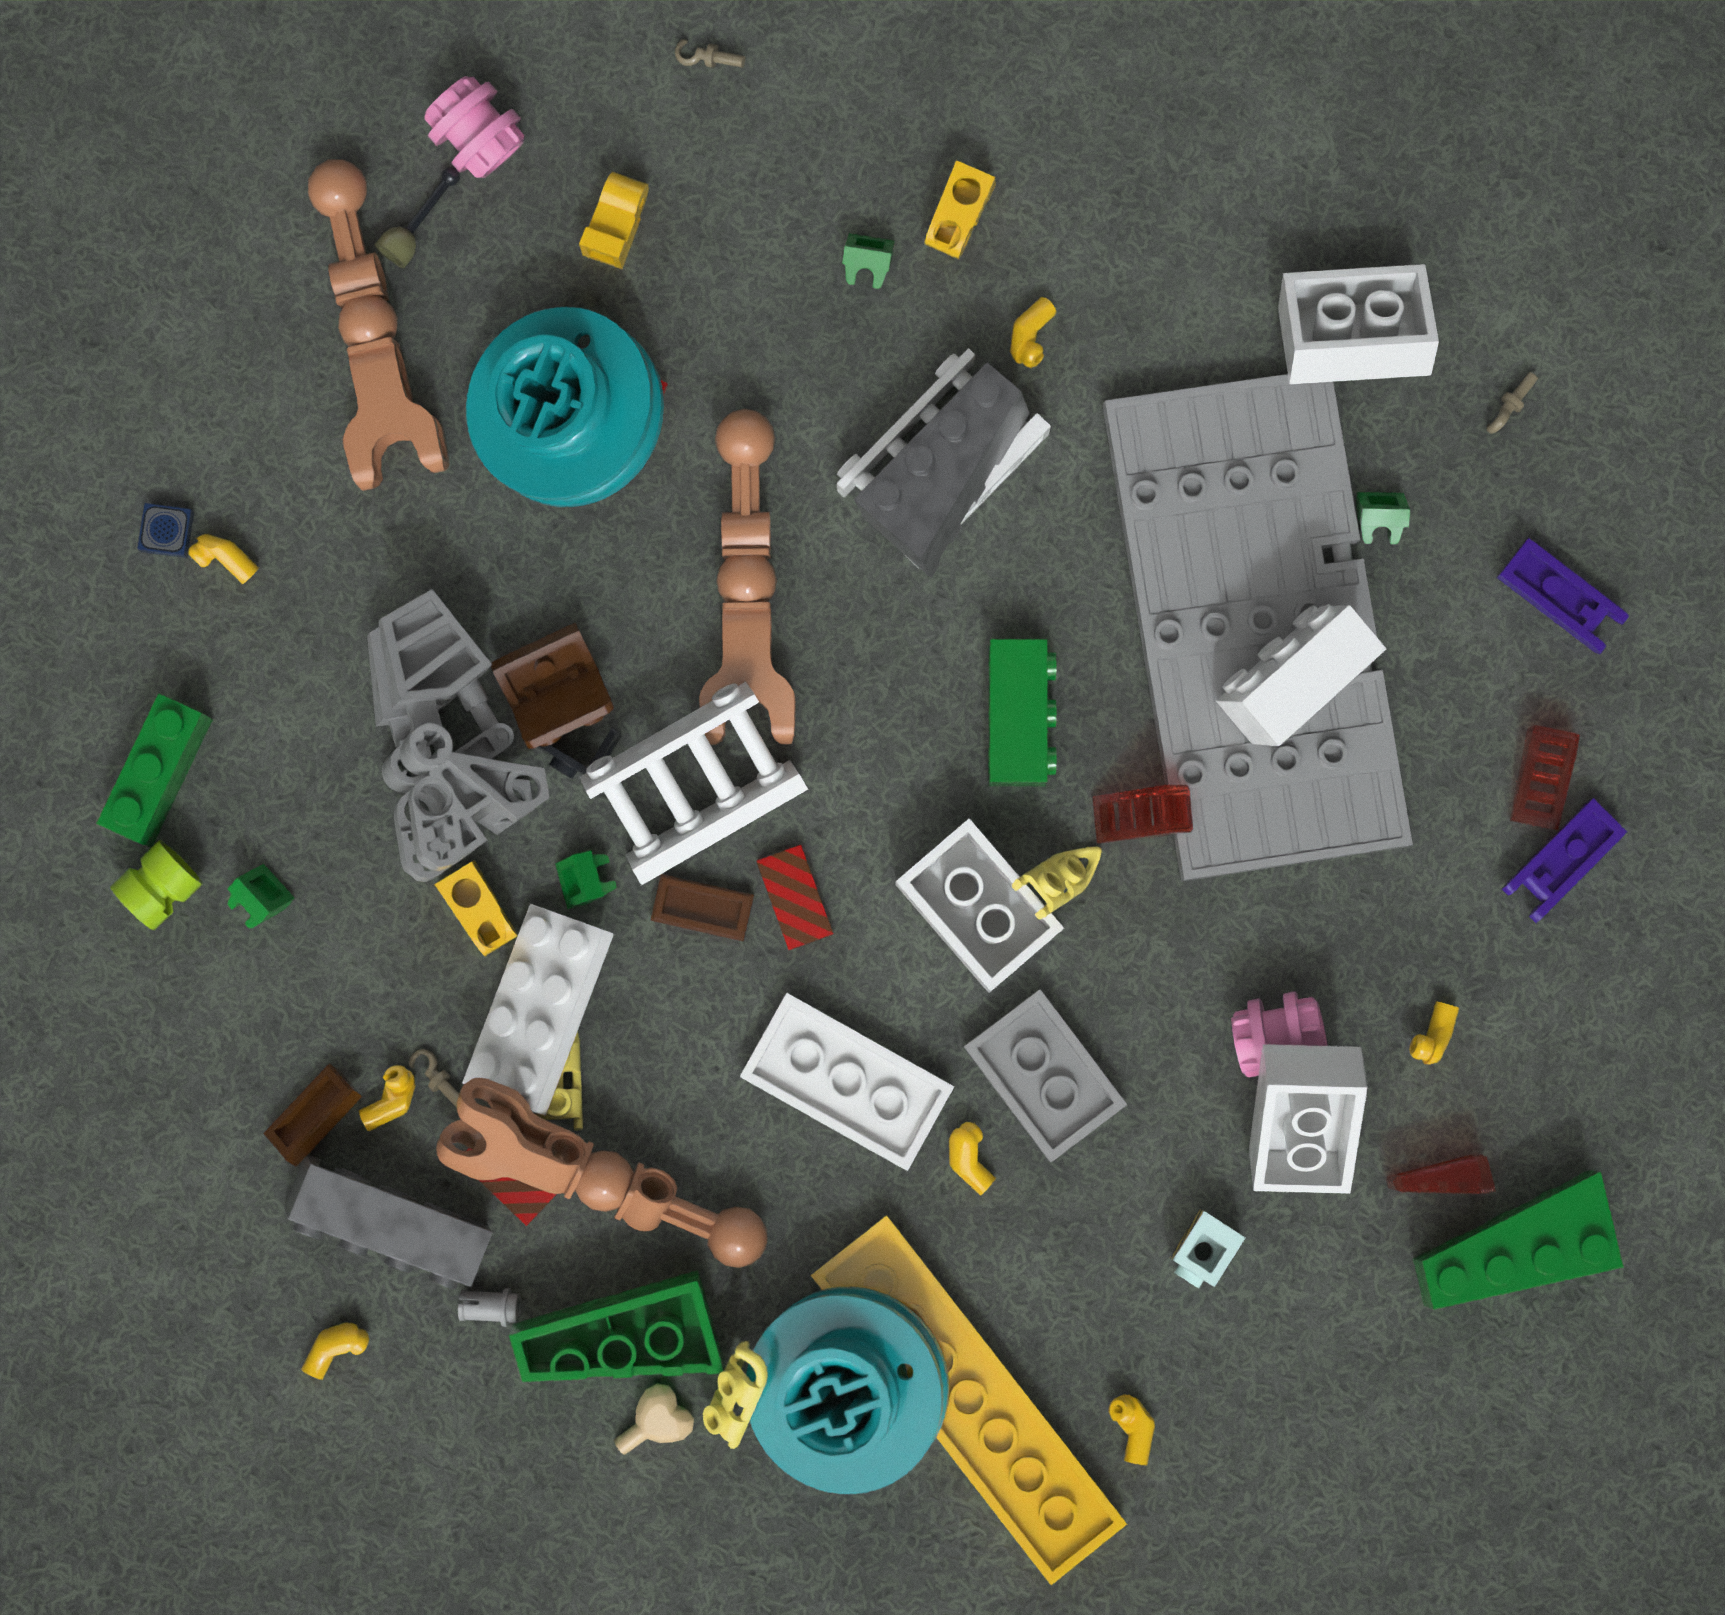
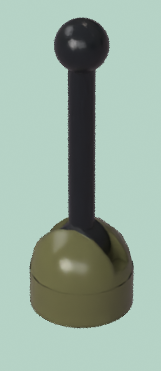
M454 167L444 169L442 181L406 228L393 227L381 235L375 243V247L385 258L401 268L407 266L414 257L416 249L413 233L448 187L454 186L459 182V171Z

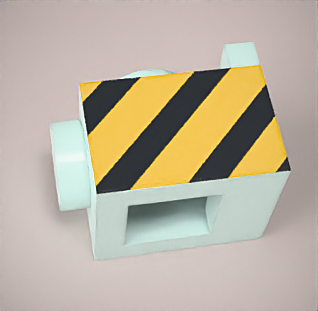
M1200 1209L1170 1256L1171 1260L1179 1264L1174 1273L1198 1289L1203 1281L1215 1287L1245 1240V1237ZM1201 1242H1207L1212 1249L1211 1256L1207 1260H1198L1194 1254L1195 1247Z

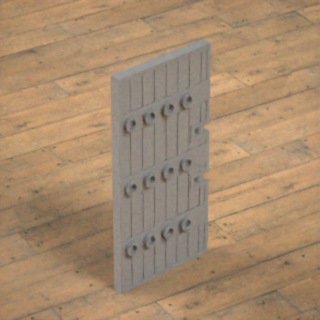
M1288 374L1105 400L1102 407L1181 882L1413 845L1383 670L1372 671L1371 664H1369L1280 746L1252 744L1216 702L1226 692L1222 688L1223 684L1239 670L1245 669L1248 672L1261 660L1257 656L1261 649L1277 637L1284 640L1296 629L1293 621L1313 605L1317 608L1328 604L1330 606L1350 605L1377 637L1364 558L1353 560L1351 544L1359 542L1360 535L1334 383L1289 384ZM1332 547L1334 563L1324 564L1322 549Z

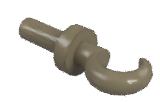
M682 39L675 48L676 59L685 66L695 65L700 60H704L705 66L714 68L716 63L742 68L745 65V56L721 52L718 45L709 44L707 49L698 47L695 55L689 59L682 58L680 54L682 47L688 43L686 39Z
M1529 372L1512 394L1506 392L1502 396L1501 400L1504 404L1500 408L1495 420L1491 424H1487V432L1491 434L1496 433L1506 424L1513 410L1516 412L1522 410L1524 404L1521 400L1538 380L1535 374Z
M427 1049L415 1051L409 1059L410 1068L414 1069V1063L418 1056L426 1055L430 1063L425 1072V1075L430 1080L428 1087L433 1092L440 1090L457 1108L459 1093L448 1082L451 1076L445 1070L441 1072L436 1070L438 1063L433 1052Z

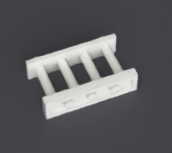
M969 348L960 357L955 353L949 356L935 373L939 379L862 458L855 454L840 468L837 473L841 478L837 482L838 493L845 498L855 486L862 491L874 479L869 472L889 452L895 457L907 445L902 438L921 419L928 424L940 411L935 404L953 386L959 391L972 378L967 371L974 365L975 354ZM1038 413L1029 422H1024L1001 463L993 468L985 482V490L977 503L973 502L961 525L1049 435L1051 425Z
M746 682L739 686L737 684H730L723 687L712 696L713 701L613 758L605 756L594 761L586 769L587 773L580 776V780L590 799L602 792L606 794L635 843L632 848L633 850L625 855L641 885L808 790L790 760L782 764L776 763L746 711L748 708L759 703ZM727 720H730L759 771L757 779L742 788L739 786L734 787L705 736V733ZM687 743L718 796L715 800L716 803L700 812L692 810L663 760V757ZM644 768L649 772L676 819L674 827L659 836L650 833L621 781Z

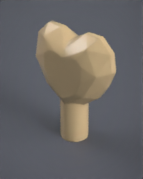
M656 1383L644 1391L638 1402L636 1424L616 1437L614 1443L619 1451L626 1455L646 1439L659 1443L683 1440L693 1431L694 1417L688 1409L677 1405L676 1394L669 1385Z

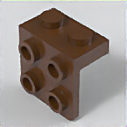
M576 622L491 662L492 672L513 711L522 739L529 749L551 745L557 742L562 735L574 729L596 724L614 709V704L599 669Z

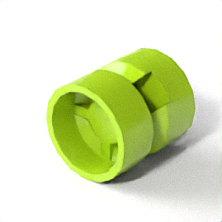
M158 840L140 857L142 867L139 870L129 868L110 886L120 902L139 921L154 931L174 913L172 906L174 901L185 902L203 885V881L196 872L162 840Z

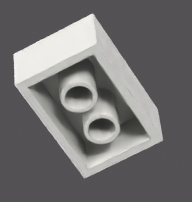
M1425 264L1283 273L1278 312L1289 384L1429 376L1432 374L1439 339Z
M1328 604L1319 608L1315 605L1309 607L1293 621L1296 629L1284 640L1280 637L1275 638L1261 649L1257 655L1261 660L1248 672L1245 669L1239 670L1223 684L1222 688L1226 692L1216 702L1252 744L1280 746L1386 650L1384 645L1350 605L1330 606Z
M970 819L965 821L902 875L895 884L988 993L1064 929L1052 914L1042 919H1038L1035 916L1045 905L1027 885L1017 891L1013 889L1012 884L1019 878V875Z
M1263 1044L1249 1145L1253 1191L1351 1192L1367 1093L1361 1047Z

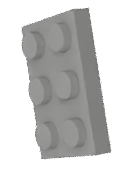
M1041 989L963 1047L1050 1163L1127 1106L1126 1102Z

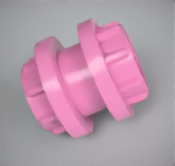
M467 76L461 78L443 92L428 107L424 119L432 128L428 137L436 146L449 140L459 151V154L452 161V165L459 173L468 169L474 177L485 178L516 152L524 142V135L516 126L521 118L513 109L500 115L490 103L497 94V90L490 82L480 85L474 77L468 78Z
M1294 991L1283 994V1008L1265 1011L1261 999L1258 998L1248 1000V1009L1236 1011L1231 1018L1236 1053L1242 1073L1248 1078L1259 1076L1263 1044L1328 1046L1318 1001L1313 997L1298 999V995Z

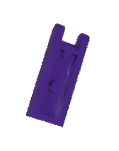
M1530 538L1523 542L1496 577L1597 654L1603 652L1606 644L1592 633L1605 616H1609L1621 625L1629 618V615Z
M1594 798L1590 799L1501 890L1509 896L1523 884L1541 902L1529 915L1537 923L1595 866L1627 831Z

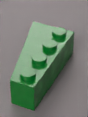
M1588 1170L1572 1180L1492 1218V1220L1413 1258L1423 1304L1425 1307L1433 1310L1624 1268L1602 1174L1600 1171Z
M698 1270L513 1323L509 1333L522 1382L587 1379V1377L613 1376V1378H632L633 1375L662 1374V1376H682L683 1373L705 1372L707 1374H720L725 1370L723 1354Z

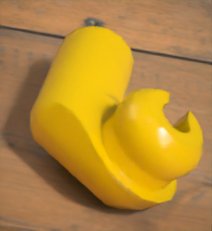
M1040 297L1013 324L1010 353L1016 363H1023L1028 368L1037 366L1044 356L1042 345L1036 343L1037 331L1056 315V308L1045 297Z
M210 534L198 536L196 538L198 541L188 550V554L201 567L208 566L216 558L241 584H244L259 569L235 543Z
M1438 1001L1435 1002L1426 1036L1417 1034L1410 1043L1409 1051L1414 1059L1422 1060L1426 1065L1435 1064L1441 1060L1452 1037L1459 1007Z
M401 1065L389 1067L383 1075V1079L386 1082L381 1100L359 1110L360 1118L368 1132L404 1115L409 1110L416 1085L414 1075Z
M965 1122L959 1128L954 1129L949 1138V1164L952 1170L981 1196L996 1180V1177L978 1162V1143L983 1139L982 1130L975 1123Z
M349 1322L322 1330L317 1336L301 1370L312 1377L323 1380L334 1356L345 1354L349 1351L354 1355H359L366 1350L369 1344L368 1333L366 1330L358 1329L357 1324Z
M1123 1394L1111 1401L1109 1414L1111 1419L1116 1421L1128 1435L1124 1461L1138 1465H1148L1155 1428L1154 1419L1137 1398Z

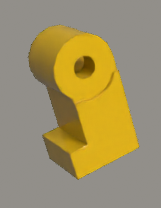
M956 160L931 221L924 244L960 259L975 225L977 226L986 203L989 201L996 186L995 177Z
M615 172L610 173L604 184L589 227L585 228L579 242L583 256L623 269L641 220L640 215L648 195V184Z
M475 860L434 884L484 956H487L518 936L508 917L498 904L499 900L487 883Z

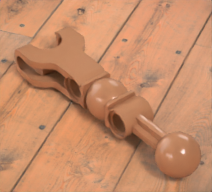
M328 159L316 166L309 177L308 196L313 207L318 212L330 217L339 262L329 264V277L336 304L342 308L339 314V332L343 341L349 346L347 353L358 403L356 416L345 430L343 446L353 481L362 491L376 488L381 484L383 480L381 471L382 455L388 446L397 441L413 442L420 462L432 473L448 469L449 455L442 424L426 409L414 403L400 344L394 340L397 334V315L392 305L387 302L389 296L383 268L376 253L366 254L357 212L366 200L367 184L364 175L351 162L340 159Z
M740 409L731 412L722 419L717 427L715 436L717 451L723 460L731 465L732 512H722V557L725 560L718 569L716 580L718 592L726 602L722 603V666L718 673L708 679L700 691L699 706L701 708L713 701L712 696L723 687L730 684H737L739 686L746 682L759 703L769 712L771 733L775 741L779 744H792L795 737L796 698L790 684L784 677L775 672L772 666L771 604L769 600L775 592L777 578L775 569L768 560L771 559L770 512H760V464L769 458L774 449L776 438L773 426L767 417L755 410ZM726 722L705 733L710 745H717L723 740Z
M474 1078L464 1084L457 1099V1112L461 1120L450 1123L438 1138L436 1150L439 1160L447 1167L476 1180H495L501 1177H510L545 1192L553 1194L563 1193L567 1199L571 1198L575 1190L581 1202L590 1209L604 1212L617 1209L615 1219L620 1221L622 1218L629 1226L640 1231H652L663 1220L706 1238L707 1246L714 1257L725 1266L741 1268L751 1265L762 1256L766 1249L767 1228L762 1219L751 1209L734 1206L716 1214L676 1197L677 1186L675 1181L665 1171L657 1168H644V1164L639 1162L633 1171L628 1161L617 1152L601 1150L591 1153L594 1143L590 1141L585 1143L577 1134L536 1116L531 1111L526 1099L518 1091L492 1080ZM474 1098L485 1100L491 1108L479 1105ZM458 1142L473 1150L462 1151L452 1143Z

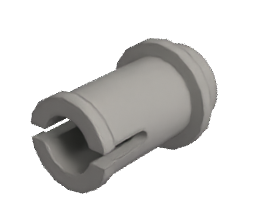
M505 1288L503 1293L461 1290L459 1300L463 1301V1304H458L459 1321L501 1322L502 1327H508L510 1322H519L521 1296L518 1293H512L510 1288Z

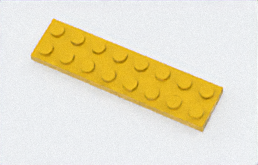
M887 1215L811 1274V1277L821 1290L835 1287H860L889 1295L910 1308L927 1325L941 1348L949 1378L947 1412L936 1438L1050 1585L1127 1525L1126 1521ZM905 1363L907 1376L910 1378L914 1373L913 1368Z

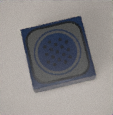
M144 503L137 549L145 553L187 558L194 511L186 508Z

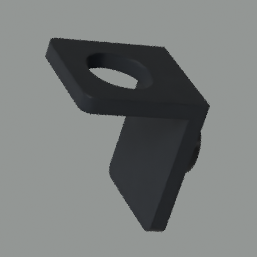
M611 728L590 764L602 757L610 756L622 736L617 729ZM551 745L538 746L540 750L553 757L548 765L567 777L573 779L577 772L582 775L587 773L586 769L588 767Z

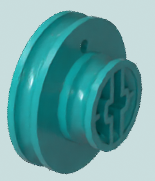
M555 307L540 310L522 317L504 329L490 343L479 359L470 380L466 401V420L470 439L478 457L488 471L500 482L526 498L555 507H577L595 503L626 486L640 472L650 458L661 432L664 414V396L661 380L647 351L636 339L607 317L590 310L575 307ZM584 335H589L590 344L586 348H579V339Z
M835 1287L814 1292L792 1304L775 1319L762 1334L753 1350L764 1360L768 1376L766 1385L750 1419L752 1429L764 1451L773 1462L791 1477L807 1486L830 1493L859 1494L890 1485L916 1466L936 1439L944 1422L949 1401V1378L941 1348L922 1319L910 1308L889 1295L860 1287ZM905 1363L913 1368L914 1373L910 1378L907 1376ZM748 1364L746 1376L751 1382L756 1381V1373L753 1367ZM814 1372L817 1375L821 1374L816 1381L806 1384L811 1374ZM865 1385L868 1386L863 1388L852 1402L847 1394L815 1407L812 1406L822 1402L833 1388L838 1396ZM872 1410L871 1418L869 1419V1416L865 1414L867 1411Z

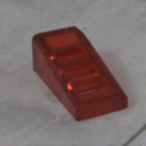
M1533 725L1527 729L1510 821L1555 831L1559 829L1577 756L1580 734ZM1540 743L1562 747L1561 755L1539 751ZM1536 762L1558 766L1557 775L1534 770ZM1531 781L1555 786L1554 794L1529 789ZM1531 800L1551 804L1550 813L1525 808L1526 801Z
M1160 785L1093 796L1097 844L1177 835L1193 831L1190 789L1187 785ZM1151 799H1152V807H1153L1154 825H1152V817H1151V806H1150V800H1151ZM1132 802H1134L1136 828H1134ZM1114 804H1118L1120 830L1116 831Z
M1478 1153L1387 1176L1388 1179H1386L1388 1188L1399 1192L1481 1194L1496 1192L1487 1156Z

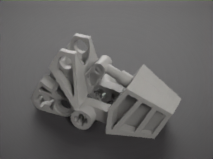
M433 589L382 617L378 621L379 627L367 635L376 727L389 725L396 747L382 765V776L384 782L391 789L406 793L397 801L394 807V822L401 865L404 872L420 882H427L436 878L487 841L476 825V822L498 835L550 798L545 768L493 760L512 744L514 734L508 725L498 723L487 703L489 697L478 680L492 664ZM458 696L466 712L470 711L482 733L455 752H452L453 742L451 736L442 727L438 711ZM430 745H432L435 749V753L433 755H431L429 747ZM401 761L402 764L406 767V769L403 772H401L398 767V764ZM407 770L413 773L410 777L406 776ZM527 775L533 778L538 786V794L535 799H532L530 780L516 779L517 776ZM513 789L521 794L523 801L514 795ZM419 800L423 801L428 806L429 811H426L422 808V806L419 803ZM407 801L409 805L411 822L406 818L404 813V807ZM408 836H412L413 840L410 841ZM417 856L420 863H414L413 857Z

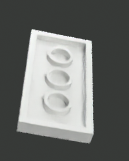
M530 904L462 1083L465 1084L474 1078H486L518 1091L528 1102L531 1111L546 1115L614 934Z
M788 993L783 998L740 1075L746 1081L906 1171L910 1168L954 1088L951 1084Z

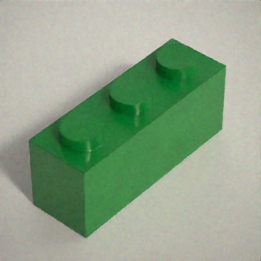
M990 639L988 786H1046L1048 775H1056V747L1047 746V728H1056L1057 708L1056 699H1047V681H1056L1057 662L1056 652H1047V639Z
M158 693L96 824L139 844L152 847L213 719Z

